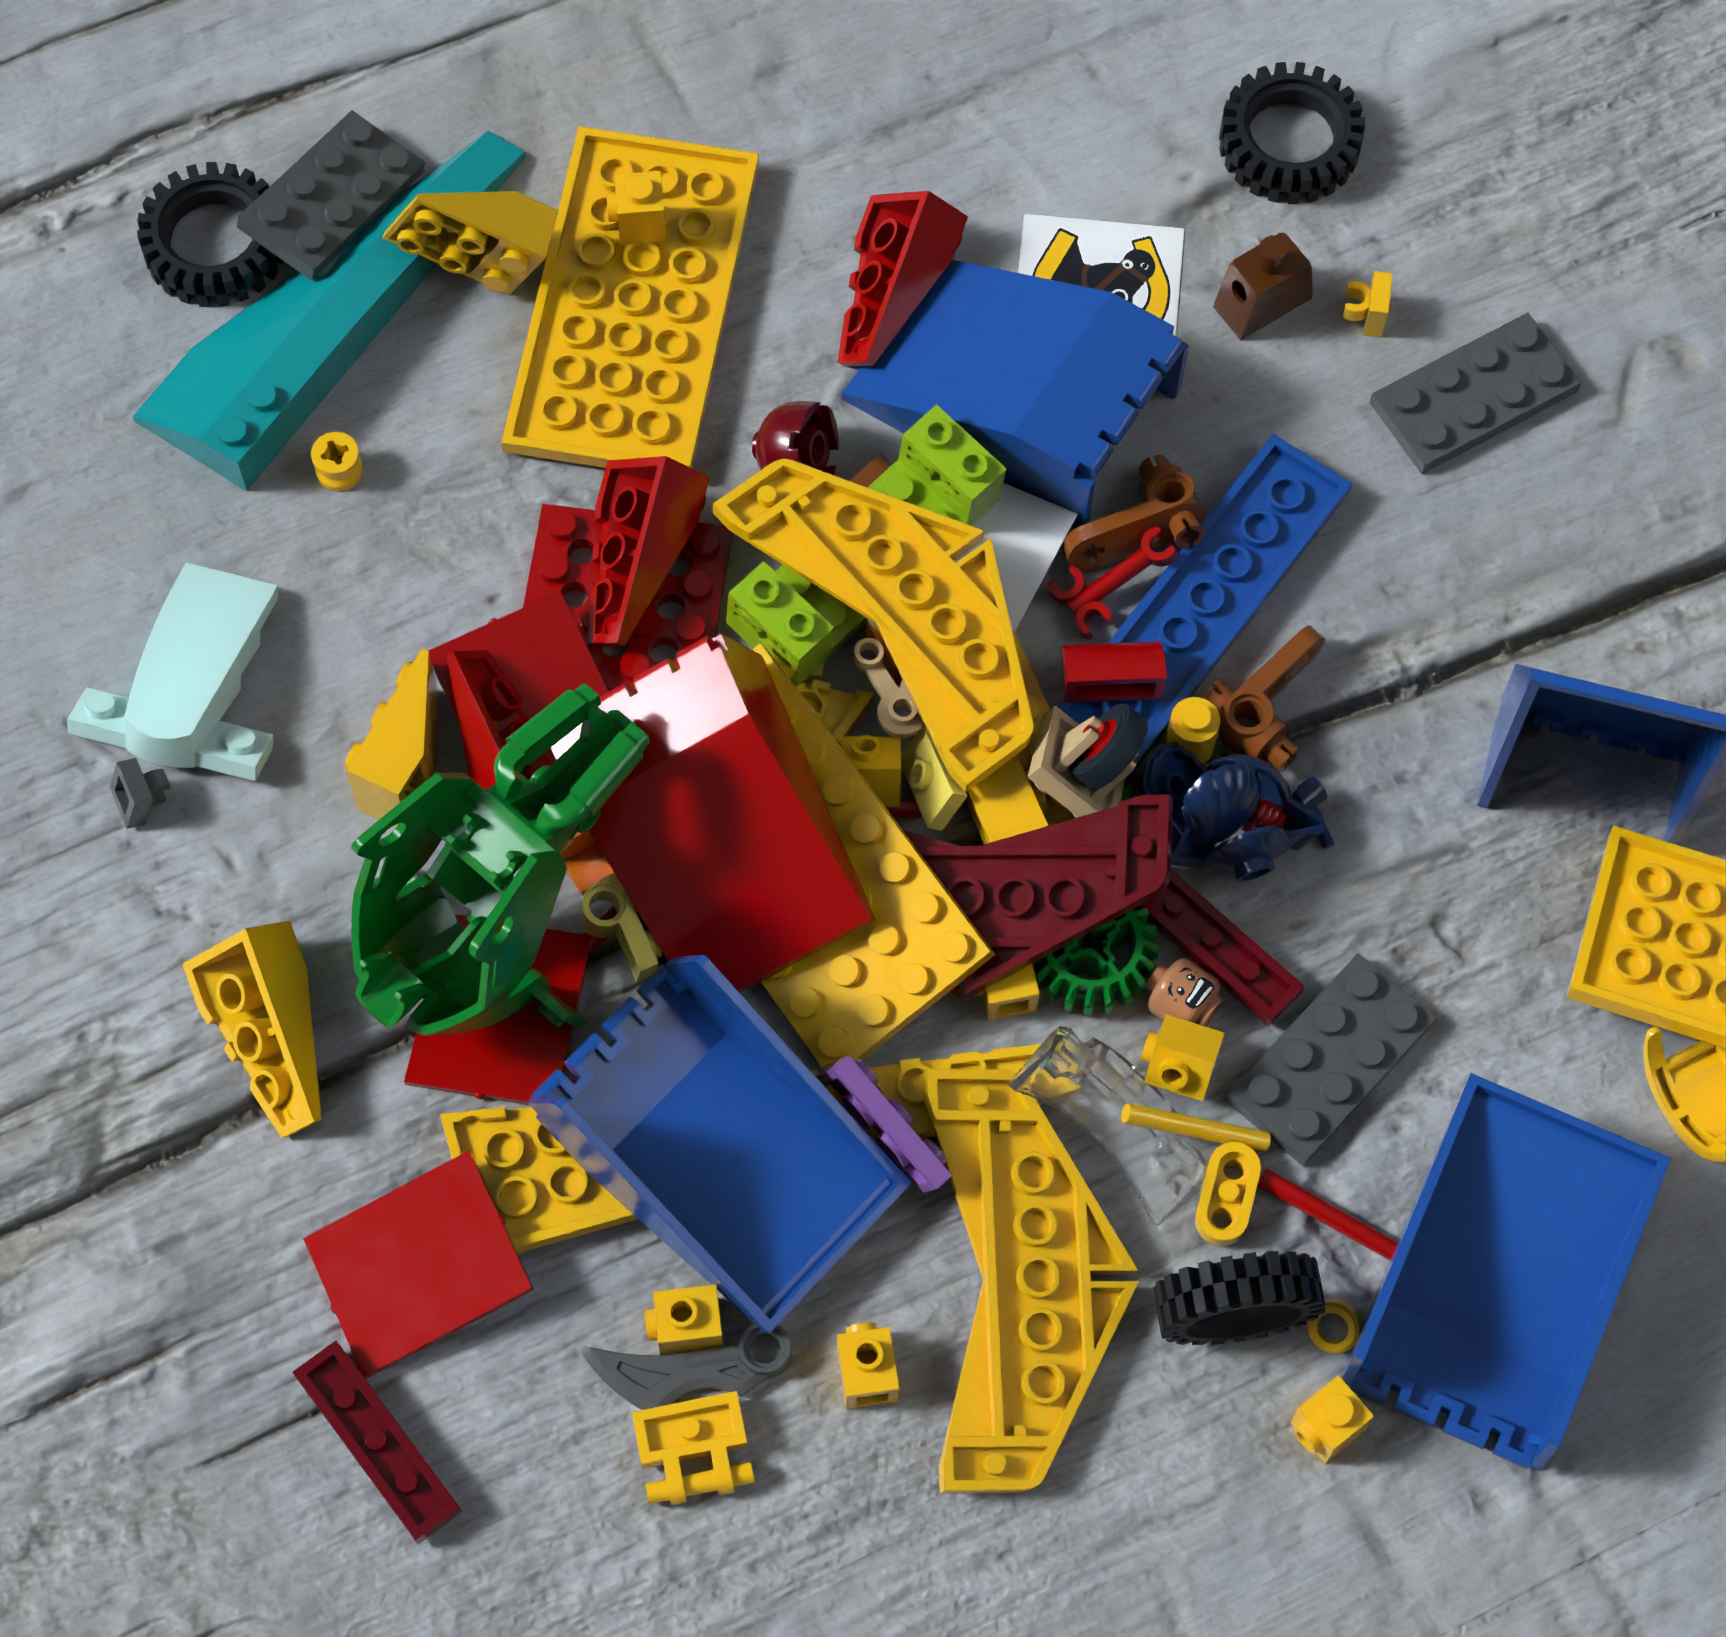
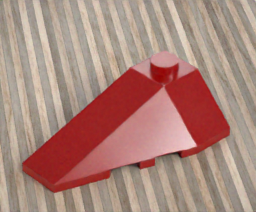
M930 191L871 195L855 238L854 251L860 254L858 271L850 274L848 287L855 291L853 306L844 314L837 361L843 366H873L952 261L962 241V233L968 219L967 215Z
M667 456L607 460L595 505L594 521L602 524L601 543L593 546L592 561L600 564L599 581L595 583L590 592L589 644L594 646L626 645L699 522L700 514L706 503V491L710 476Z
M487 650L452 651L447 655L468 775L485 790L496 784L494 763L499 751L507 744L505 739L529 720L520 709L522 705L521 695ZM547 750L530 765L526 764L521 774L530 780L531 776L544 765L551 766L556 761L551 750Z

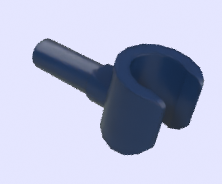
M1310 777L1300 784L1292 795L1294 800L1309 809H1316L1318 811L1320 810L1317 806L1328 797L1325 788L1315 777ZM1324 821V830L1318 835V838L1323 848L1327 849L1334 846L1335 843Z

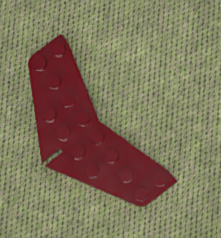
M1169 794L1141 795L1120 801L1118 806L980 846H958L903 830L996 954L965 979L964 995L969 998L985 990L986 987L998 983L1160 895L1167 888L1171 875L1173 798ZM960 983L949 991L957 997L960 995Z

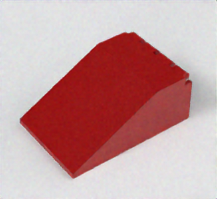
M719 634L713 638V641L709 636H706L676 653L681 667L680 670L677 669L675 663L670 658H667L635 676L633 681L638 691L637 694H635L630 684L625 682L600 696L601 705L599 707L605 712L618 709L649 735L650 744L643 751L644 758L602 806L599 819L588 831L666 959L669 961L672 957L705 955L735 989L741 993L876 919L764 658L761 654L723 634ZM582 723L551 747L556 760L579 739Z

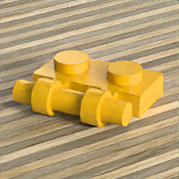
M737 1391L632 1412L642 1469L664 1465L666 1479L645 1483L649 1505L669 1500L671 1506L687 1502L686 1497L713 1491H718L720 1496L735 1493L734 1487L755 1483L751 1462L730 1466L727 1454L728 1451L748 1448ZM711 1455L713 1470L682 1476L679 1461Z

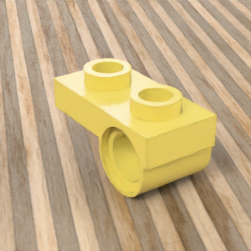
M614 873L599 879L598 883L586 890L579 909V922L584 931L593 937L607 938L613 935L616 936L635 981L638 982L650 977L657 970L659 965L657 958L662 957V951L649 929L644 931L637 915V909ZM605 900L615 907L617 915L609 920H600L591 913L589 906L595 901Z

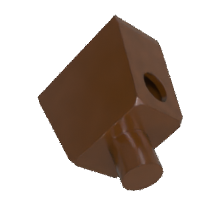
M1286 233L1265 237L1260 245L1237 257L1229 264L1213 308L1241 341L1312 299V266Z

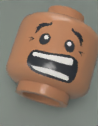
M1187 958L1175 961L1170 967L1161 963L1147 981V989L1152 992L1148 1000L1149 1011L1161 1021L1164 1020L1165 1014L1207 1027L1224 1002V999L1219 996L1220 982L1218 979Z

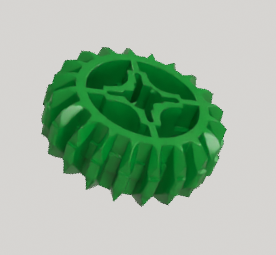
M1147 908L1135 911L1130 910L1071 942L1063 949V955L1056 959L1051 953L1034 962L1032 965L1034 972H1036L1035 977L1038 988L1049 986L1046 994L1048 1002H1054L1060 996L1064 997V1010L1067 1013L1074 1009L1075 1003L1084 1004L1083 1011L1088 1017L1093 1014L1095 1004H1100L1102 1010L1109 1015L1114 1009V999L1127 1008L1132 1003V992L1142 995L1147 988L1145 978H1150L1157 968L1152 960L1157 959L1160 953V946L1152 942L1156 939L1158 933L1156 925H1145L1149 917ZM1126 938L1130 945L1132 958L1126 967L1119 972L1114 966L1115 957L1112 952L1118 949L1119 942ZM1082 944H1086L1088 948L1083 950ZM1099 947V952L1096 953L1094 948ZM1086 973L1096 980L1083 979L1074 975Z

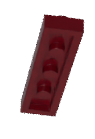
M1172 869L1167 888L1160 895L1135 908L1136 910L1147 908L1149 912L1148 921L1151 924L1156 925L1160 932L1202 969L1217 978L1221 986L1268 1027L1303 993L1305 986Z
M337 1340L292 1372L418 1545L462 1512L460 1506Z

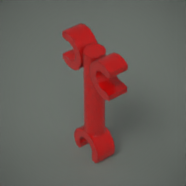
M1158 526L1150 528L1145 532L1141 539V549L1089 586H1087L1082 572L1075 566L1069 568L1075 580V585L1072 589L1063 591L1058 588L1053 580L1048 583L1049 590L1054 599L1061 604L1067 605L1075 615L1076 626L1085 639L1091 640L1093 638L1087 626V621L1090 617L1099 615L1104 618L1109 626L1114 623L1111 611L1105 604L1100 602L1150 565L1158 567L1168 566L1177 558L1178 554L1173 545L1166 548L1163 552H1154L1152 550L1153 545L1164 537Z

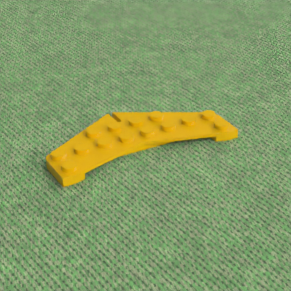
M780 459L770 463L713 503V514L729 531L876 623L949 775L965 793L1028 746L1033 732V719L992 539H988L958 562H954L983 540L984 530L790 459Z
M926 1069L923 1073L924 1102L940 1150L947 1159L945 1166L952 1174L950 1181L983 1279L939 1463L940 1494L1023 1493L1035 1488L1044 1480L1139 1281H1091V1275H1134L1138 1272V1269L1020 1075L1013 1071L1002 1069Z

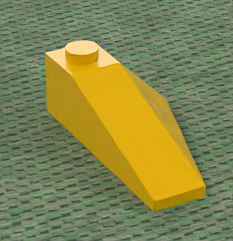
M291 921L245 928L183 963L182 965L200 1014L208 1025L216 1024L227 1040L228 1044L225 1046L224 1051L232 1062L240 1061L251 1077L250 1091L280 1137H289L321 1121L308 972Z

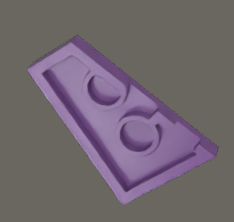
M848 1055L825 1065L815 1074V1077L825 1088L831 1085L842 1096L841 1101L844 1109L857 1123L866 1129L873 1127L879 1133L875 1139L877 1145L924 1193L938 1189L952 1176L944 1166L947 1159L943 1152L931 1140L927 1138L923 1141L909 1126L913 1122L910 1114L899 1102L894 1099L888 1101L875 1086L878 1083L876 1075L862 1060L856 1059L853 1061Z

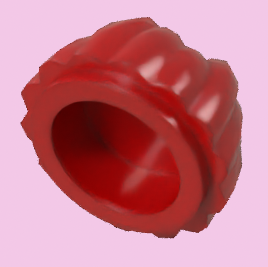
M1260 799L1254 815L1241 830L1247 832L1273 825L1283 828L1286 823V815L1276 804Z

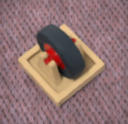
M1119 704L1106 711L1098 719L1092 716L1079 725L1054 705L1041 717L1028 778L1034 782L1041 792L1052 796L1070 810L1075 818L1118 806V802L1121 801L1125 777L1136 767L1134 759L1138 756L1139 749L1144 743L1148 731V722L1130 706Z

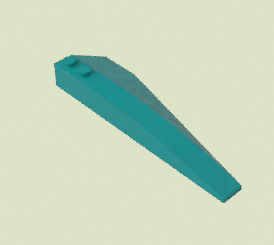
M490 131L485 132L398 196L312 281L296 271L192 347L132 416L134 422L247 491L437 264L421 255L403 252L396 244L382 239L386 229L417 194L497 192L526 158L525 151Z

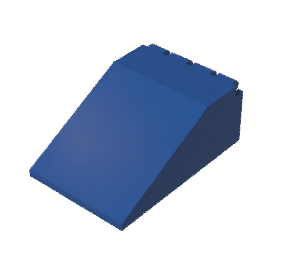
M952 260L873 366H861L842 392V400L903 434L937 404L1007 469L1003 483L1077 513L1078 515L1071 526L1075 529L1090 522L1095 480L1091 478L1097 476L1113 453L1114 449L1111 445L1119 444L1137 418L1138 411L1136 409H1143L1155 390L1172 399H1175L1180 393L1189 345L1173 335L1174 326L1112 292Z
M1515 664L1503 693L1499 714L1495 721L1477 806L1488 807L1522 725L1541 728L1543 723L1550 725V731L1586 740H1589L1590 736L1593 735L1598 737V743L1635 752L1638 751L1639 747L1647 749V755L1679 762L1680 765L1664 840L1678 845L1726 761V715Z
M705 955L672 957L666 963L667 966L662 964L637 989L638 994L648 1005L643 1008L634 998L629 997L601 1025L602 1030L612 1041L607 1044L599 1035L593 1033L564 1062L575 1078L571 1081L563 1072L557 1069L531 1095L532 1098L527 1103L538 1114L536 1118L592 1178L711 1285L716 1284L717 1290L764 1333L770 1334L912 1182Z
M1471 1073L1363 1323L1360 1335L1342 1376L1343 1381L1354 1393L1381 1405L1384 1404L1390 1389L1398 1392L1393 1410L1433 1427L1439 1411L1446 1413L1448 1417L1442 1432L1480 1449H1483L1490 1433L1496 1435L1498 1439L1492 1454L1528 1469L1530 1466L1540 1471L1562 1443L1671 1158Z

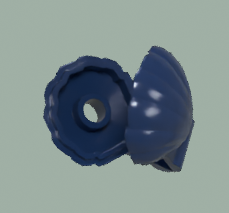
M1177 742L1158 745L1144 764L1142 779L1143 795L1169 794L1173 798L1171 865L1200 869L1206 868L1207 866L1202 862L1206 859L1205 856L1209 853V850L1214 848L1216 844L1234 835L1252 818L1262 796V786L1256 769L1249 767L1247 763L1223 764L1214 771L1213 769L1206 771L1204 765L1199 762L1195 754L1186 751Z
M1232 754L1210 762L1207 766V771L1211 769L1214 771L1223 764H1234L1237 762H1245L1249 767L1256 769L1262 786L1261 799L1268 800L1282 809V812L1286 815L1284 828L1289 830L1287 832L1276 825L1264 826L1241 833L1209 850V853L1205 856L1206 859L1202 863L1213 870L1234 872L1237 882H1247L1272 872L1275 869L1273 860L1284 854L1289 848L1300 850L1320 835L1324 830V818L1320 811L1309 809L1293 799L1289 785L1281 773L1271 764L1258 757Z

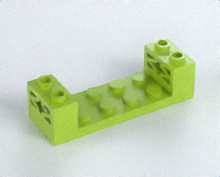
M936 404L902 435L898 460L867 488L972 526L999 501L1007 469ZM763 561L728 593L726 623L753 649L760 643L764 645L796 687L868 621L867 617L783 564L774 571Z

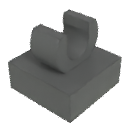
M136 758L119 761L116 763L110 784L112 795L127 829L145 825L151 806H156L166 801L163 790L170 789V783L163 769H155L143 774Z

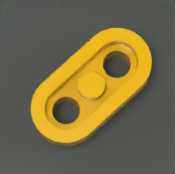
M1227 1142L1220 1145L1212 1153L1207 1166L1195 1215V1225L1200 1236L1208 1243L1216 1246H1228L1237 1242L1244 1235L1249 1222L1260 1177L1261 1163L1256 1152L1246 1144ZM1228 1166L1237 1167L1241 1171L1242 1177L1236 1180L1229 1179L1223 1170ZM1216 1214H1223L1229 1219L1230 1225L1226 1228H1219L1212 1222V1217Z

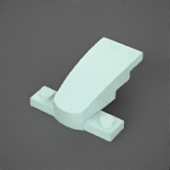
M186 562L153 626L136 671L129 698L86 687L67 718L68 734L127 748L128 752L138 758L156 765L174 768H194L197 766L256 781L273 750V734L222 722L220 719L241 690V674L260 646V630L278 601V585Z

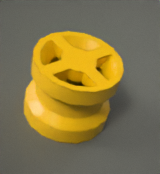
M335 431L326 433L315 441L312 446L311 457L316 477L324 488L335 492L347 491L356 486L362 478L363 466L355 440L346 433Z

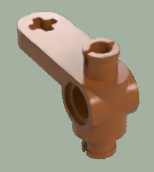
M1154 455L1158 466H1153L1150 457L1146 458L1139 467V473L1142 477L1139 491L1145 502L1072 530L1066 536L1062 545V550L1070 567L1075 566L1081 572H1090L1126 559L1141 549V539L1145 532L1157 526L1161 529L1164 537L1156 542L1152 549L1175 541L1179 548L1188 549L1190 546L1186 537L1191 538L1194 546L1198 545L1205 536V530L1201 525L1204 520V510L1196 497L1192 478L1184 473L1179 466L1169 464V461L1163 455ZM1091 545V549L1085 551V547Z
M1308 625L1300 630L1236 692L1232 691L1219 678L1213 682L1215 689L1209 686L1201 696V698L1211 702L1219 712V735L1227 749L1236 754L1258 757L1262 760L1266 759L1280 773L1287 769L1286 762L1289 765L1294 762L1300 754L1301 748L1285 737L1289 726L1274 714L1270 701L1316 657L1323 647L1325 637L1312 626ZM1247 717L1255 721L1257 726L1244 727L1238 724L1235 719Z

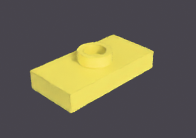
M924 724L923 728L914 735L901 754V767L927 828L942 831L966 799L967 794L949 775Z

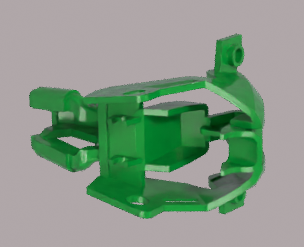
M583 683L574 691L568 689L505 739L507 744L499 751L494 763L495 785L484 790L465 773L436 772L352 843L351 849L358 856L365 858L353 893L352 952L355 973L360 980L355 995L360 1004L384 1026L388 1028L394 1027L422 998V1002L410 1015L405 1027L412 1032L425 1036L458 1034L494 1025L521 1010L535 999L541 1001L536 1009L558 1027H561L566 1022L581 1029L586 1024V1021L551 992L548 981L537 969H529L536 959L567 871L565 859L556 851H565L574 841L572 838L577 832L580 834L585 833L595 825L600 817L602 806L644 758L643 751L650 744L649 735L618 709L609 710L608 712L599 707L601 705L600 696ZM582 723L579 739L551 766L544 765L531 776L530 780L521 774L526 764L530 765ZM398 824L389 835L380 839L389 828ZM444 840L446 843L428 872L424 875L418 874L417 872L427 863L440 842ZM385 857L380 875L375 879L380 860ZM441 887L472 911L465 918L469 922L466 928L457 922L451 904L445 898Z

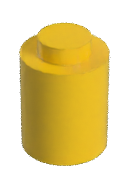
M1189 697L1178 702L1171 712L1165 745L1170 742H1177L1186 751L1194 753L1199 762L1205 763L1213 754L1219 731L1220 715L1217 708L1208 700L1200 697Z

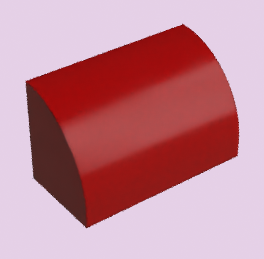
M1161 641L1061 645L1064 703L1163 699L1167 673Z

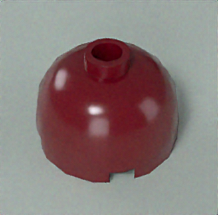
M814 401L786 402L774 408L763 420L759 431L755 433L752 440V454L757 460L759 469L762 470L776 460L790 459L834 475L836 466L830 465L827 467L830 450H838L839 448L837 422L832 409L828 405H819L821 402Z

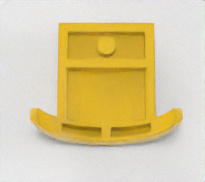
M1657 1026L1650 1028L1646 1033L1644 1041L1643 1060L1650 1090L1660 1110L1676 1134L1691 1151L1709 1162L1726 1163V1048L1700 1041L1665 1059L1662 1031Z

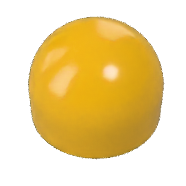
M1326 1299L1325 1313L1319 1315V1318L1314 1321H1308V1333L1314 1344L1323 1351L1336 1354L1343 1353L1352 1348L1357 1342L1363 1327L1362 1316L1357 1307L1346 1299ZM1325 1314H1338L1346 1321L1348 1334L1345 1338L1331 1340L1323 1334L1321 1321Z

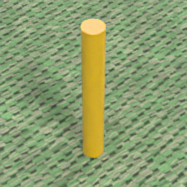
M1126 1103L1121 1113V1121L1124 1124L1221 1144L1240 1142L1260 1152H1266L1270 1146L1271 1136L1266 1131Z

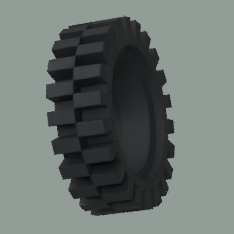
M1286 62L1276 63L1274 75L1270 74L1265 65L1257 69L1255 79L1250 74L1243 77L1240 88L1235 85L1230 92L1229 100H1226L1219 140H1221L1220 154L1221 157L1226 156L1224 165L1227 171L1230 173L1236 170L1235 181L1241 187L1248 180L1252 181L1250 193L1257 197L1263 188L1266 187L1270 189L1268 201L1278 203L1280 192L1288 193V204H1298L1300 193L1303 192L1305 193L1307 203L1314 202L1318 199L1320 189L1327 197L1335 192L1336 184L1342 187L1348 181L1350 172L1353 173L1357 166L1365 129V117H1361L1363 108L1360 101L1353 102L1355 92L1350 86L1339 92L1342 79L1337 75L1333 74L1327 82L1322 81L1325 69L1319 66H1315L1312 76L1304 74L1306 63L1296 62L1294 73H1287ZM1285 103L1304 105L1315 110L1326 120L1332 131L1333 143L1324 154L1316 159L1300 163L1279 161L1268 156L1258 147L1252 138L1250 124L1258 113L1268 107Z
M206 162L207 174L199 175L196 164L186 166L189 178L185 180L181 179L177 171L169 174L168 179L171 188L168 189L161 182H158L152 188L156 200L146 196L142 203L145 213H139L137 219L140 229L137 230L138 241L147 268L150 270L156 284L161 283L164 292L171 297L177 291L180 301L190 304L193 295H196L199 307H209L211 296H217L220 307L229 306L227 294L236 292L240 302L249 299L246 288L249 285L257 293L265 289L266 285L263 276L265 275L274 280L279 273L276 263L283 264L284 261L254 239L238 257L223 264L202 266L190 263L179 257L171 248V237L179 220L188 212L208 204H227L244 211L269 188L268 183L262 178L256 182L254 172L247 168L239 176L237 166L226 163L223 174L219 173L216 162Z
M1267 1251L1262 1256H1257L1256 1252L1245 1253L1243 1258L1233 1259L1232 1256L1221 1257V1262L1217 1263L1209 1260L1198 1263V1268L1187 1266L1179 1269V1273H1170L1164 1276V1280H1158L1153 1287L1161 1337L1165 1338L1167 1342L1176 1341V1344L1180 1345L1192 1342V1345H1204L1209 1341H1212V1345L1224 1344L1230 1339H1234L1235 1342L1246 1341V1337L1256 1336L1257 1339L1268 1337V1332L1283 1333L1290 1331L1289 1327L1306 1325V1321H1314L1319 1318V1315L1324 1314L1326 1308L1316 1258L1314 1256L1310 1257L1306 1253L1297 1255L1294 1251H1287L1280 1255L1278 1251Z

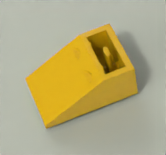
M517 191L417 194L386 229L382 239L396 244L403 252L418 254L439 263L446 271L461 273L475 279L491 291L504 292L510 295L546 258L559 210Z
M424 648L420 650L413 662L407 661L404 664L396 680L397 688L388 702L382 701L378 705L371 719V730L362 743L358 741L352 746L345 761V770L358 810L378 820L436 772L439 692L429 651Z

